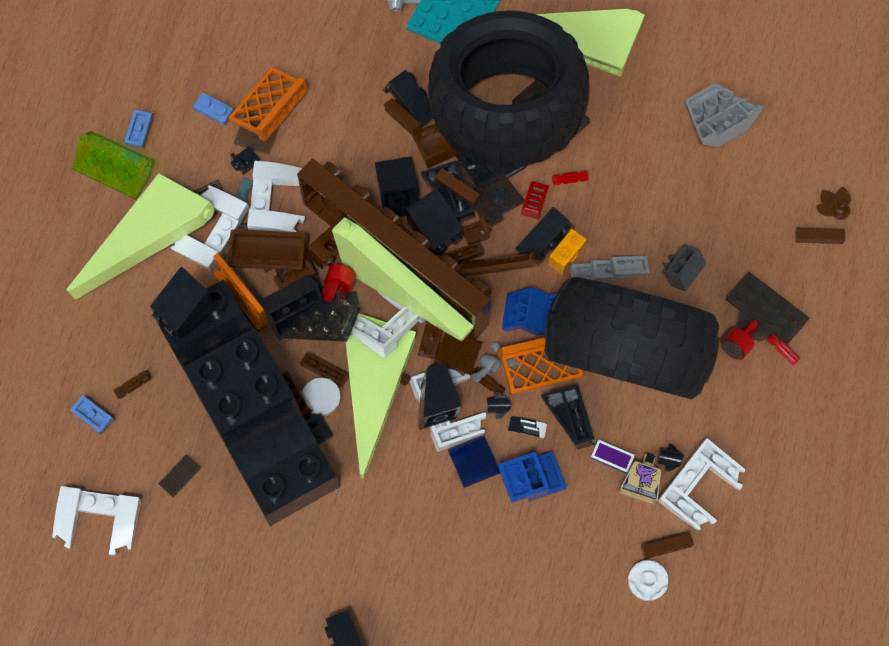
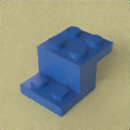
M534 287L507 293L502 329L505 331L522 329L536 336L545 334L548 313L557 293L549 295Z
M553 451L540 456L533 452L498 464V469L511 503L528 498V501L531 502L566 490L567 488Z

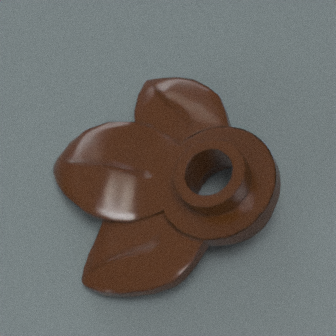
M842 187L837 194L827 190L821 191L820 199L822 204L818 205L817 209L822 215L833 216L838 220H844L850 215L849 203L851 202V196L847 189Z

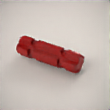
M586 170L580 171V173L576 171L562 173V175L554 174L552 175L553 185H561V183H577L579 180L584 182L588 181L589 176Z
M776 333L771 334L767 341L774 345V348L784 358H787V361L792 366L800 360V357L793 353V350L783 340H780Z

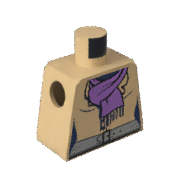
M645 454L642 463L634 461L619 493L655 505L658 499L661 470L653 467L656 458Z

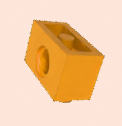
M571 229L549 256L548 265L563 275L585 249L587 239Z

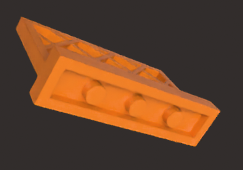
M271 67L228 117L229 121L257 134L260 140L266 142L308 92L305 79L301 77L296 79ZM273 74L279 76V80L269 82V78ZM284 83H293L291 87L283 88ZM281 84L280 90L271 91V86ZM268 87L269 92L258 94L260 89ZM283 95L280 100L273 101L272 96ZM270 97L271 102L260 104V99ZM257 100L258 105L247 106L250 101ZM272 107L269 113L262 114L261 109ZM259 110L260 115L249 117V112ZM239 114H247V118H236ZM261 120V123L257 127L252 126L250 123L253 121Z
M216 253L213 258L218 270L213 273V276L218 282L221 280L225 281L241 311L260 332L269 325L264 309L258 302L259 300L234 269L229 267L222 257Z
M545 337L501 347L496 351L498 359L501 358L511 395L581 378L584 375L582 370L576 368L577 374L570 375L565 371L567 365H564L563 369L554 365V362H549L543 358ZM529 354L537 358L533 366L524 361ZM513 358L519 362L515 371L509 368L508 359ZM540 360L549 365L545 374L536 369ZM521 365L531 370L527 378L517 373ZM551 367L560 372L557 379L547 376ZM533 372L542 376L540 383L535 384L529 380ZM515 376L525 381L521 388H514L513 380Z

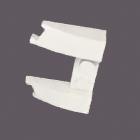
M254 161L251 207L247 223L248 230L297 232L293 228L298 222L303 224L305 216L270 211L272 186H299L297 173L302 168L281 163Z
M209 185V190L200 196L210 201L214 209L222 213L220 219L205 244L186 235L176 241L175 246H171V249L212 272L216 265L213 256L216 253L220 256L222 255L230 241L231 230H237L250 207L242 200Z
M378 292L400 311L382 328L352 312L350 319L354 320L353 326L347 325V330L368 348L386 358L397 348V341L417 322L422 324L425 319Z
M447 368L454 386L471 378L469 374L462 376L456 370ZM425 373L411 377L409 382L419 403L421 382ZM484 412L454 423L447 421L430 427V435L437 452L484 434L485 430H480L481 420L486 419V413Z
M708 438L702 440L691 454L687 463L657 499L660 504L697 531L701 530L699 525L709 521L711 525L717 522L713 516L688 497V494L708 469L737 490H741L743 484L737 483L739 472H745L741 465Z
M61 486L52 537L56 539L59 536L66 541L64 546L71 549L79 512L115 517L109 554L116 555L115 549L126 545L128 550H131L142 501L139 497L115 496Z

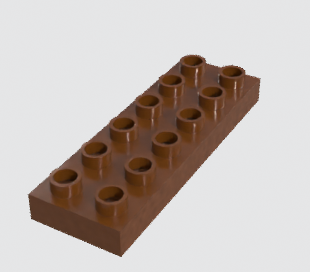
M312 158L297 173L304 206L329 226H332L334 223L337 225L344 217L359 225L474 326L473 330L467 335L469 338L476 340L488 327L491 305L489 296L491 291L482 281L473 278L469 282L458 274L461 271V267L453 258L446 254L441 258L429 251L431 243L424 235L418 231H414L411 235L399 227L402 221L396 213L386 207L380 212L370 203L373 201L372 196L358 184L351 189L341 180L344 178V175L331 162H326L322 166Z

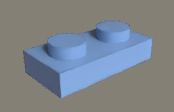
M203 92L193 106L195 111L224 126L229 121L228 117L234 111V108Z
M134 110L124 140L125 145L143 149L153 119L152 113Z
M83 395L70 409L73 414L99 434H102L114 420Z

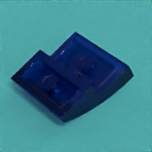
M484 435L448 449V454L463 488L500 474Z

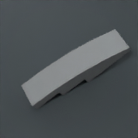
M647 256L612 257L610 260H592L590 263L571 264L569 267L571 278L580 277L600 282L650 274Z

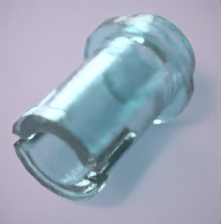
M242 178L239 181L240 186L236 198L246 203L250 189L253 188V181Z

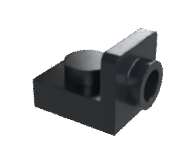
M247 147L237 155L234 153L230 155L232 167L236 171L239 170L243 175L254 168V161H260V158L250 147Z
M313 413L306 418V423L318 445L333 437L321 413Z

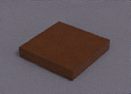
M445 332L434 359V364L439 363L440 365L445 363L447 368L471 375L483 342L467 337L460 341Z

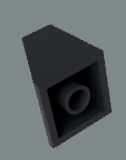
M411 156L375 162L382 210L386 207L396 213L398 217L406 216V209L419 201L418 184Z
M437 188L406 209L407 225L413 232L418 231L431 243L429 251L434 255L443 254L448 249L447 247L452 244L456 245L463 239L464 229Z
M180 267L150 305V308L153 312L151 316L158 323L162 322L165 325V330L171 336L175 334L181 339L214 310L215 306L209 291L183 267Z
M435 363L428 366L422 379L418 421L419 430L456 419L462 407L445 363L440 365Z

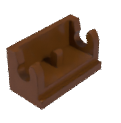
M307 259L304 261L303 271L291 270L279 277L276 275L273 279L280 290L310 274L314 281L317 280V276Z
M428 321L425 324L418 356L435 359L444 331Z

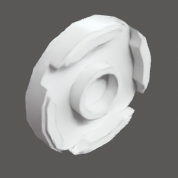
M313 379L303 389V394L313 409L311 414L321 413L322 416H328L335 412L340 404V390L336 383L330 379Z
M643 560L635 564L630 570L628 586L638 599L654 601L660 598L667 590L668 574L665 568L658 562Z

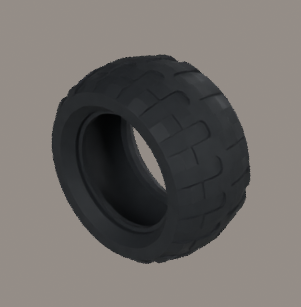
M509 10L486 13L457 26L453 32L443 38L440 48L435 52L429 72L428 84L431 114L439 132L444 135L448 145L455 151L464 154V157L493 167H523L545 161L551 158L554 153L562 151L570 143L572 136L576 135L579 131L589 101V72L583 53L578 48L575 38L565 32L562 26L554 21L523 11ZM501 74H519L533 77L548 88L540 97L530 102L514 105L488 103L477 98L469 91L480 80Z
M572 277L562 284L560 292L557 293L551 304L545 324L546 342L544 351L548 360L692 400L701 394L705 383L708 382L714 370L719 350V323L714 314L683 303L613 284Z

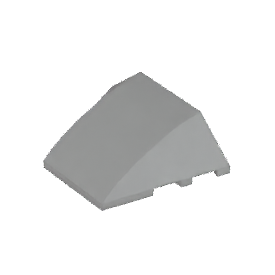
M716 83L685 100L702 144L713 147H720L747 131L763 110V106L759 104L756 106L750 103L749 99L745 97L742 99L734 95V92Z

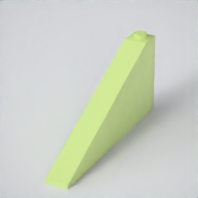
M630 9L536 14L559 24L565 32L575 38L578 48L583 53L586 65L620 77L645 14L637 10Z
M158 173L66 290L74 299L82 297L204 226L212 218L215 212L214 207L210 201Z
M344 217L332 229L342 264L354 270L356 279L460 341H463L473 330L474 326L359 225Z
M350 311L349 316H345L342 327H344L360 477L365 479L402 376L401 373L405 371L416 341V332L412 330L406 332L397 341V348L384 358L364 345L347 330V325L353 326L354 320L350 319L353 311ZM355 312L381 328L387 323Z

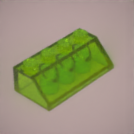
M89 131L79 137L72 170L136 200L151 177L155 161L93 131Z

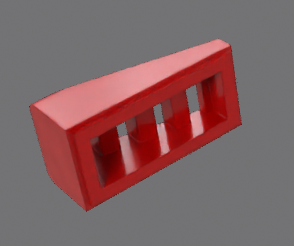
M531 181L521 215L539 220L549 185ZM533 187L543 189L544 191L533 190ZM534 193V194H537V195H541L542 197L540 198V197L532 196L531 194ZM530 199L536 200V201H539L540 203L531 202V201H529V200H530ZM528 205L538 207V209L530 208Z

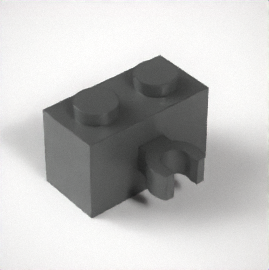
M685 244L676 257L674 255L668 256L671 263H663L666 269L664 273L671 287L683 291L688 290L706 265L701 250Z

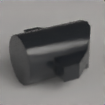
M495 391V398H487V412L495 413L496 419H501L511 409V403L501 392Z
M669 444L668 450L660 449L658 464L666 465L665 471L671 472L681 466L684 455L674 445Z

